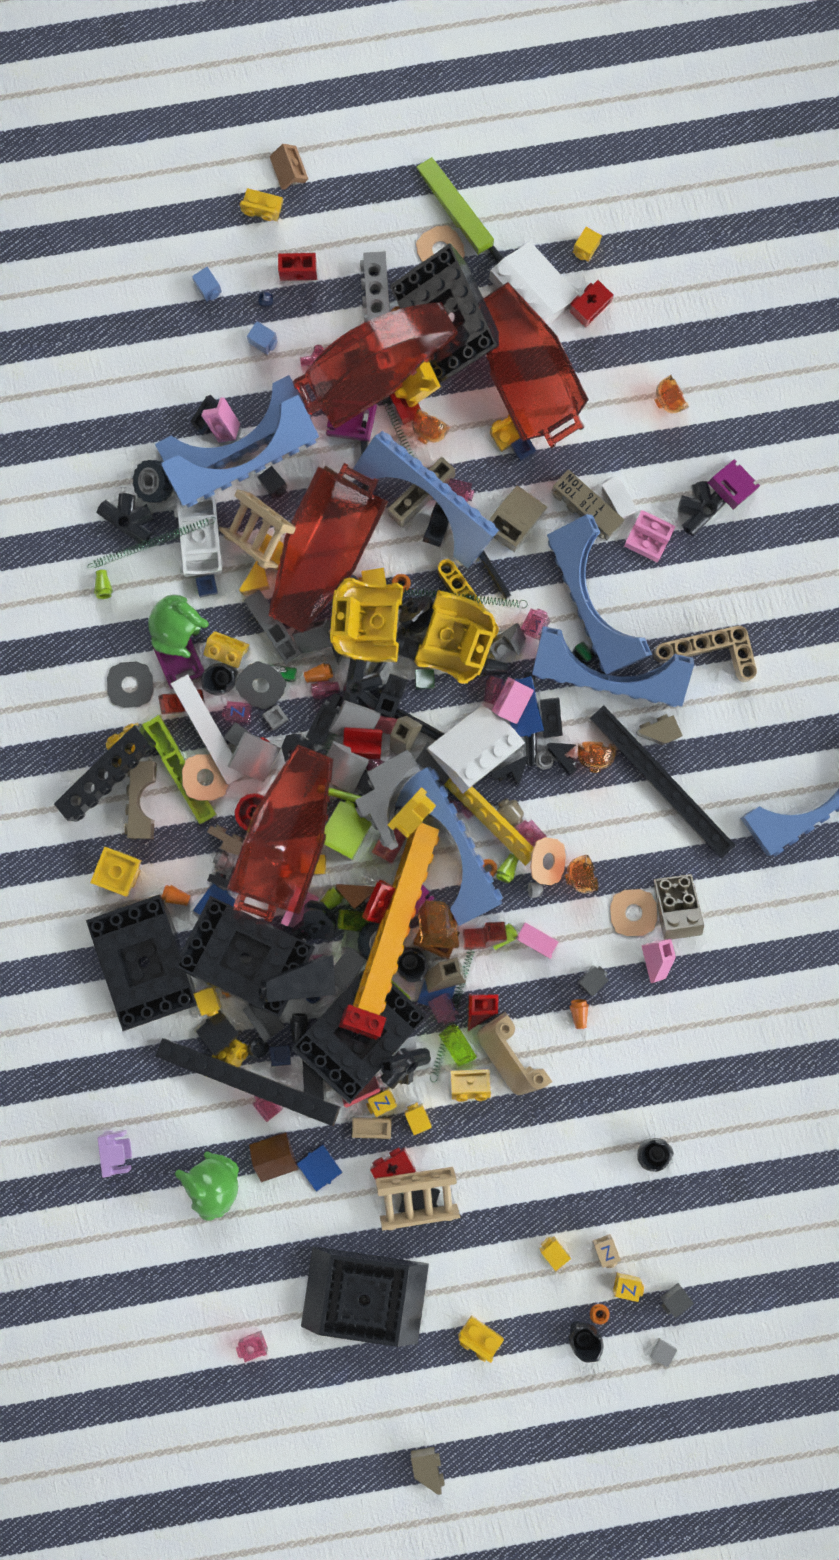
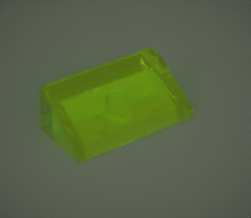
M452 1024L438 1034L458 1067L477 1058L458 1025Z

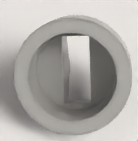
M530 882L528 885L529 897H540L543 893V886L537 882Z

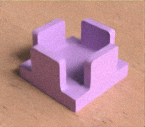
M127 1130L106 1131L97 1138L102 1178L110 1177L114 1174L127 1173L131 1170V1165L118 1167V1165L125 1164V1159L132 1157L130 1139H114L125 1136Z

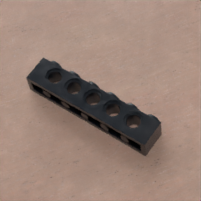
M134 725L54 805L67 821L78 822L82 820L86 815L85 813L89 809L94 808L102 796L109 794L112 791V787L122 781L130 769L137 767L139 761L152 752L156 742L143 727ZM135 745V751L132 753L131 748ZM121 758V765L118 766V760ZM107 771L108 777L105 779V773ZM94 784V791L92 792L91 787ZM79 798H81V803H80V805H78V799H79Z

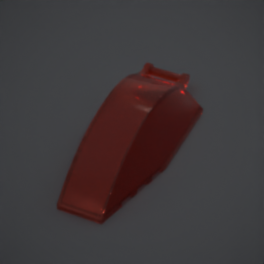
M507 282L483 298L499 331V347L486 354L491 368L490 376L521 440L525 441L544 436L549 446L553 448L557 442L578 429L582 430L585 428L579 414L589 401V398L556 333L514 287ZM574 419L575 423L556 435H551L552 431Z
M442 302L415 305L388 312L351 329L336 339L306 369L304 375L293 381L295 389H298L308 414H313L322 409L332 426L338 428L399 390L403 386V381L410 375L414 376L417 373L416 369L424 361L426 363L431 360L430 356L438 348L441 350L458 332ZM307 384H310L316 400L313 402L305 388Z
M346 463L342 465L337 476L321 467L317 468L291 522L296 527L294 534L286 533L284 537L268 616L302 633L330 602L335 590L338 589L344 579L350 578L355 572L389 502L373 495L379 482L378 479H371L349 468V465ZM346 474L370 486L368 491L343 480L344 475Z
M297 745L284 763L253 813L227 889L238 894L234 903V910L249 912L263 917L268 922L273 920L277 908L296 914L301 913L326 840L324 832L325 822L328 820L326 812L327 802L330 800L328 791L329 783L332 780L333 758ZM248 897L268 904V909L264 910L244 903L245 898Z

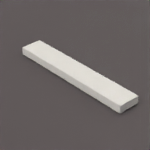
M188 674L171 683L172 688L227 785L244 776V774L228 767L233 754Z

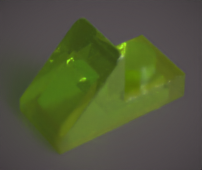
M339 909L337 929L361 931L363 926H366L371 921L362 918L364 912Z

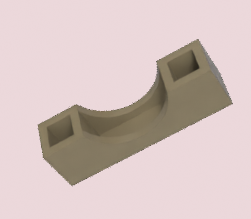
M139 761L137 767L127 772V776L130 777V785L126 787L129 804H126L125 813L128 815V823H125L127 838L154 839L155 820L144 814L141 809L140 798L146 787L156 783V762Z

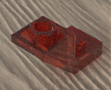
M196 689L205 704L202 689ZM162 694L158 696L162 715L186 712L176 694Z
M486 922L483 928L464 929L462 932L465 950L485 949L507 941L505 922Z

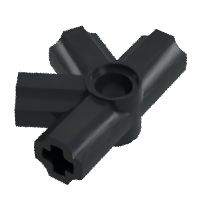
M708 481L693 484L691 489L694 498L682 495L678 504V513L690 515L681 526L692 537L726 504L716 491L711 494ZM703 507H708L711 510V514L704 513Z
M129 493L119 494L117 507L105 499L99 505L96 513L141 546L147 544L153 533L142 525L154 520L148 505L145 504L135 509L136 496ZM124 519L129 520V523H128L127 526H125V527H121V526H120V522H121L122 520H124Z
M350 658L340 709L344 700L371 710L377 707L379 700L370 691L382 688V679L378 671L365 675L367 661ZM351 683L357 685V691L354 694L349 691Z
M426 1047L412 1051L402 1048L394 1056L383 1058L380 1063L383 1073L380 1076L381 1080L391 1089H394L398 1083L409 1085L413 1082L415 1069L429 1064L431 1060L430 1051Z

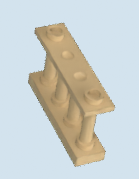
M237 489L234 496L240 500L239 510L230 529L219 527L218 530L224 534L225 539L234 542L258 561L257 564L260 567L277 569L278 565L271 560L272 554L281 536L285 533L294 534L296 527L252 493ZM250 508L252 509V514L241 536L237 533V530L247 509ZM262 517L263 524L252 545L248 542V539L258 518ZM271 525L274 526L275 532L263 554L259 549Z
M453 1167L375 1179L378 1196H384L386 1215L380 1216L382 1231L445 1220L452 1221L460 1218L457 1204H452L450 1185L457 1184ZM442 1186L444 1206L433 1207L431 1188ZM423 1189L425 1209L413 1211L411 1191ZM403 1193L405 1212L394 1214L392 1194Z

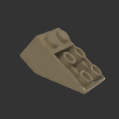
M517 485L489 519L499 530L494 538L515 553L547 509V506Z
M692 874L654 879L658 913L664 940L703 935L704 921Z

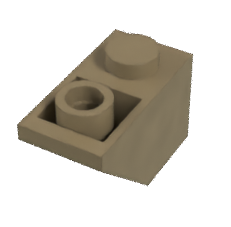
M667 714L656 718L658 721L656 723L650 724L649 721L640 725V729L636 731L637 736L660 745L667 744L683 736L674 715L668 717Z
M408 716L398 718L390 734V750L398 755L406 750L410 752L423 725Z
M458 957L438 962L428 970L425 976L428 993L466 983L462 964Z
M434 1447L411 1451L414 1478L437 1495H441L442 1486H445L443 1473L439 1474L438 1466H441L439 1453H435Z

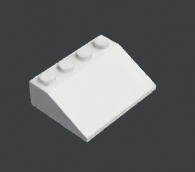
M531 241L505 257L490 270L489 280L538 334L570 307L571 302L576 296H580Z
M482 705L426 749L460 791L464 793L516 752L525 742L509 724L485 705Z

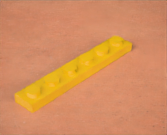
M451 778L447 780L444 785L526 866L531 861L534 847L473 786L462 793Z

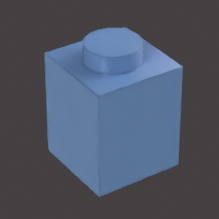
M208 266L192 276L195 286L206 302L216 299L222 292L220 284Z
M256 321L247 335L248 343L268 355L270 350L273 351L278 343L276 333Z

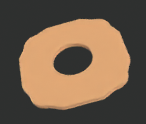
M448 225L436 226L428 230L416 242L417 254L422 262L434 254L432 247L436 242L440 241L445 242L447 245L449 243L452 244L462 258L465 256L464 244L457 232Z
M197 754L186 759L182 769V786L188 797L204 801L215 800L225 795L228 785L210 754ZM202 769H208L213 774V782L208 786L201 785L197 780V774Z
M547 837L539 839L532 850L531 876L539 884L553 885L561 880L566 854L564 844L558 839ZM547 853H551L554 859L553 866L549 870H546L543 866V858Z
M641 889L623 890L613 896L610 905L611 923L617 933L625 936H643L654 930L657 922V905L650 892ZM631 904H636L642 909V916L637 921H630L625 915L626 908Z

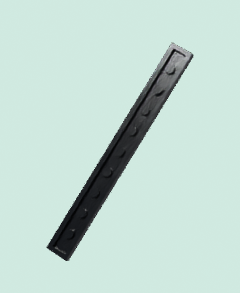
M604 705L589 718L720 859L736 846Z
M162 1038L155 1056L330 1126L335 1125L341 1108L338 1105L166 1038Z

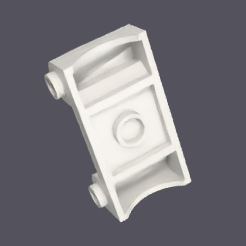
M215 496L207 499H197L198 503L189 508L187 505L182 507L179 499H177V506H174L175 518L178 517L182 552V562H179L180 573H183L184 577L223 574Z

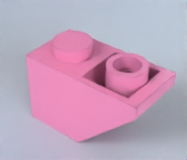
M671 939L658 940L641 945L650 982L655 983L666 979L676 958Z

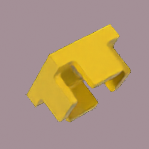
M420 353L415 358L406 357L393 366L394 371H396L393 373L396 379H392L389 382L396 397L405 398L409 407L415 406L441 387L425 353Z
M421 787L389 822L388 826L392 830L397 828L406 837L412 834L423 822V819L436 807L425 795L427 791Z
M104 847L90 883L128 897L131 888L135 887L141 872L139 867L142 860Z

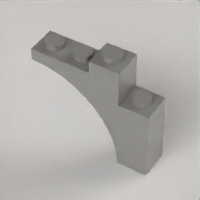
M408 750L367 772L370 778L368 783L373 790L355 800L358 805L356 811L359 816L371 821L374 829L378 830L381 835L379 836L381 844L391 850L399 847L394 830L388 826L389 822L393 819L396 801L406 783L416 773L421 771L413 754Z

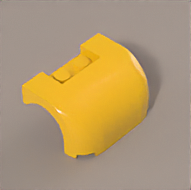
M354 578L344 579L338 589L335 590L333 596L330 642L333 644L334 649L339 654L354 660L397 662L399 645L396 642L398 608L399 605H402L403 586L399 583L376 585L363 583Z
M438 590L432 607L434 611L423 644L419 645L414 662L418 667H430L446 672L459 683L465 684L473 680L477 675H480L496 632L495 619L492 613L479 603L459 595Z

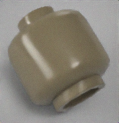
M506 798L498 803L497 811L513 827L523 821L524 811L517 800H508Z

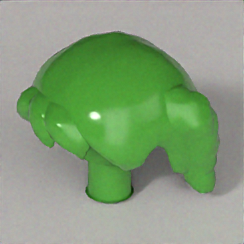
M177 594L167 595L159 600L152 609L148 619V628L152 640L151 644L156 651L166 655L189 658L191 654L185 647L191 635L196 637L200 633L201 627H208V621L202 618L186 602V597Z
M206 1151L204 1153V1161L194 1166L188 1173L180 1169L177 1170L175 1176L182 1182L187 1195L191 1198V1208L203 1220L212 1221L227 1213L236 1200L239 1187L237 1180L239 1168L237 1163L230 1158Z

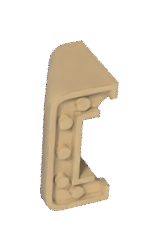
M506 1012L479 1029L477 1033L479 1043L514 1094H527L545 1088L552 1083V1080L543 1068L533 1069L531 1066L524 1068L506 1040L514 1035L515 1026Z

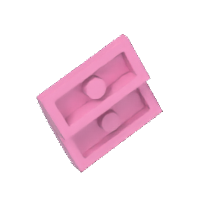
M641 510L624 547L658 563L676 526Z

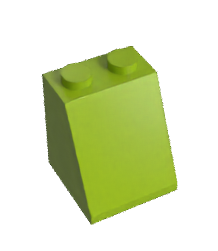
M346 800L345 802H339L317 841L354 860L372 824L371 821L359 816L354 803Z

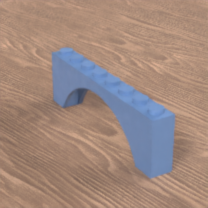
M290 375L272 383V397L264 418L252 432L239 441L221 447L203 448L183 443L171 435L156 443L155 446L164 462L179 455L200 467L223 469L226 466L225 464L231 461L236 462L248 452L254 453L260 446L270 443L277 428L279 405L282 402L299 395L310 419L311 415Z
M296 395L279 405V420L274 436L267 447L251 461L228 469H209L192 464L177 455L161 463V467L182 507L187 505L189 508L198 503L197 499L203 496L207 499L215 495V490L221 488L223 491L231 487L232 481L238 479L241 482L249 478L248 473L254 470L256 473H259L266 469V464L272 462L274 465L283 460L282 456L286 454L292 456L300 452L299 447L305 445L308 448L316 444L315 439L319 438V435L299 395Z
M383 431L373 437L352 469L365 482L384 477L399 478L409 481L429 493L440 505L450 523L454 539L453 557L467 569L477 560L499 531L493 522L485 519L476 508L471 507L462 496L457 495L448 484L438 479L434 472L424 467L419 459L411 456L406 448L397 444L389 434Z
M586 514L547 534L549 539L548 545L551 550H554L556 564L562 569V577L565 584L570 588L572 601L576 602L578 616L584 621L585 632L593 643L592 649L600 659V668L606 674H612L651 656L652 653L645 637L630 636L614 629L603 620L591 602L586 585V563L591 546L600 534L593 515Z
M543 626L532 675L539 679L550 678L558 683L568 682L573 683L577 687L587 686L596 691H610L614 695L625 694L633 699L643 698L652 703L662 702L671 707H682L694 668V660L692 657L674 654L660 667L641 675L627 677L607 675L591 669L575 657L565 642L562 630Z
M426 767L416 773L406 783L395 805L404 806L422 787L427 791L425 795L436 805L430 815L438 819L454 838L461 855L463 873L459 894L450 910L460 926L501 905L503 897L499 889L494 888L492 884L494 880L490 872L485 871L483 858L480 854H476L474 841L471 837H467L465 824L462 820H458L456 807L453 803H449L447 790L444 786H440L438 773L435 769Z
M839 788L823 805L804 814H779L759 806L740 819L767 856L774 855L775 857L784 851L782 847L797 842L799 835L802 833L808 834L814 830L815 827L813 825L828 820L830 813L833 811L839 812Z

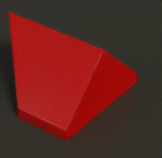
M468 993L467 1032L492 1015L498 1014V994Z

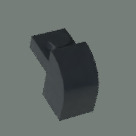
M437 502L432 510L422 542L441 547L450 523Z
M390 673L375 711L393 718L399 708L408 680Z

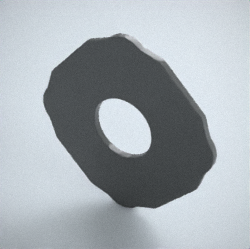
M137 661L121 662L110 668L107 676V694L114 705L123 708L140 707L151 700L153 675L146 664ZM132 676L138 680V688L135 692L127 693L123 690L122 681L126 677Z
M256 661L247 665L240 673L235 688L239 695L252 706L267 709L283 696L287 684L282 674L272 666ZM257 678H264L269 683V689L264 693H259L254 690L253 681Z

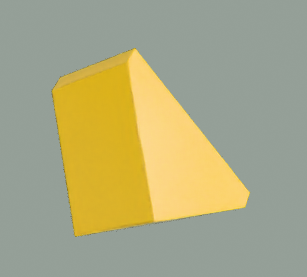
M258 561L255 562L239 589L240 593L244 596L253 594L258 590L265 591L270 589L265 568L260 567L257 564Z

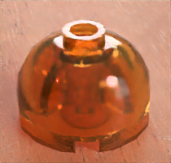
M672 374L659 382L656 387L657 398L654 399L659 409L663 408L666 412L674 414L689 407Z
M421 409L417 410L412 421L413 431L418 435L417 440L426 445L428 442L438 443L442 441L451 428L445 422L428 415L427 412Z
M594 741L582 742V745L578 743L577 756L579 762L583 767L589 768V772L600 773L601 769H606L612 765L616 755L615 745L609 744L606 747L603 745V742Z
M585 854L574 858L567 867V874H565L566 883L571 885L578 893H592L599 889L597 877L595 878L593 872L595 868L589 855Z

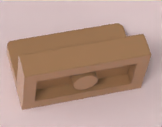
M282 144L270 155V160L281 189L285 190L293 182L305 183L308 180L295 145Z

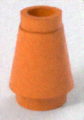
M322 663L304 672L306 682L329 681L330 678H333L331 665L329 663Z
M166 885L161 897L165 901L164 903L187 906L191 895L173 885Z
M585 999L572 1000L569 1007L575 1028H587L589 1005Z

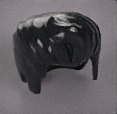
M216 663L209 666L201 676L202 689L215 696H221L230 692L235 687L238 670L225 663Z
M404 946L403 953L397 960V972L407 982L422 981L429 968L425 955L417 948Z
M650 1138L641 1142L638 1148L637 1160L645 1170L658 1172L668 1166L674 1156V1151L665 1140Z
M579 1321L573 1322L570 1325V1334L568 1336L572 1351L583 1362H598L604 1350L601 1334L594 1325L586 1324L585 1322L580 1323Z

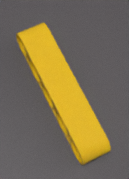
M449 559L442 560L438 565V575L451 594L462 597L469 596L473 601L484 607L454 562ZM449 566L452 570L450 573H443L441 568ZM459 581L463 586L456 589L452 586V583ZM495 622L496 632H495L494 638L497 637L498 632H499V627H498V625L496 624V622Z

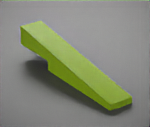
M433 157L418 165V172L454 225L460 228L477 255L494 245V238Z
M158 715L142 724L147 733L156 742L155 748L199 824L216 816L217 814L209 800L198 801L186 795L182 786V769L186 760L162 717Z

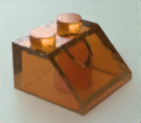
M425 900L418 910L421 946L458 949L457 922L450 907L445 902Z

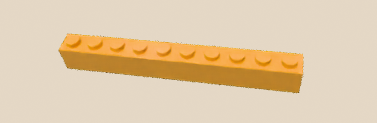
M421 823L408 836L392 884L396 889L381 924H379L353 1003L354 1007L380 1015L385 1009V998L392 987L391 979L398 969L397 960L403 953V942L410 931L409 923L416 913L415 905L422 894L420 889L428 875V872H426L427 867L433 860L434 854L432 852L434 846L439 841V829Z

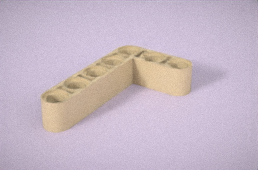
M734 626L660 644L653 652V657L657 662L665 663L674 654L690 657L729 648L735 674L739 681L748 682L757 674L747 630L742 626ZM733 632H739L741 639L736 640L733 637ZM715 636H720L723 643L717 644L714 639ZM697 640H701L704 643L703 649L697 647ZM679 644L685 646V653L678 651L677 646ZM659 649H665L668 653L667 657H661ZM738 650H743L746 654V657L740 658L738 656ZM743 668H747L750 671V677L743 675Z

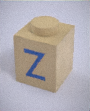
M611 1234L592 1241L602 1268L615 1267L617 1262L621 1261Z

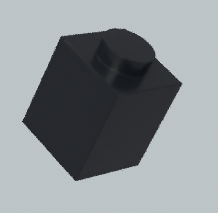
M272 465L257 477L259 483L272 499L281 497L288 488L286 482Z

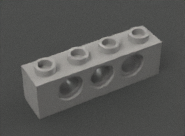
M386 251L363 253L364 260H360L361 272H364L365 278H361L362 290H366V296H362L363 308H367V314H363L364 326H368L369 333L379 330L380 332L391 331ZM371 272H377V273H378L377 276H371V275H369V274H370ZM378 290L379 293L374 295L371 294V291ZM374 308L381 309L378 313L372 312Z

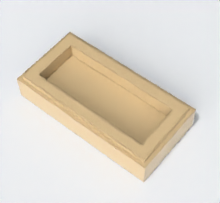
M353 1117L352 1138L391 1139L392 1118Z

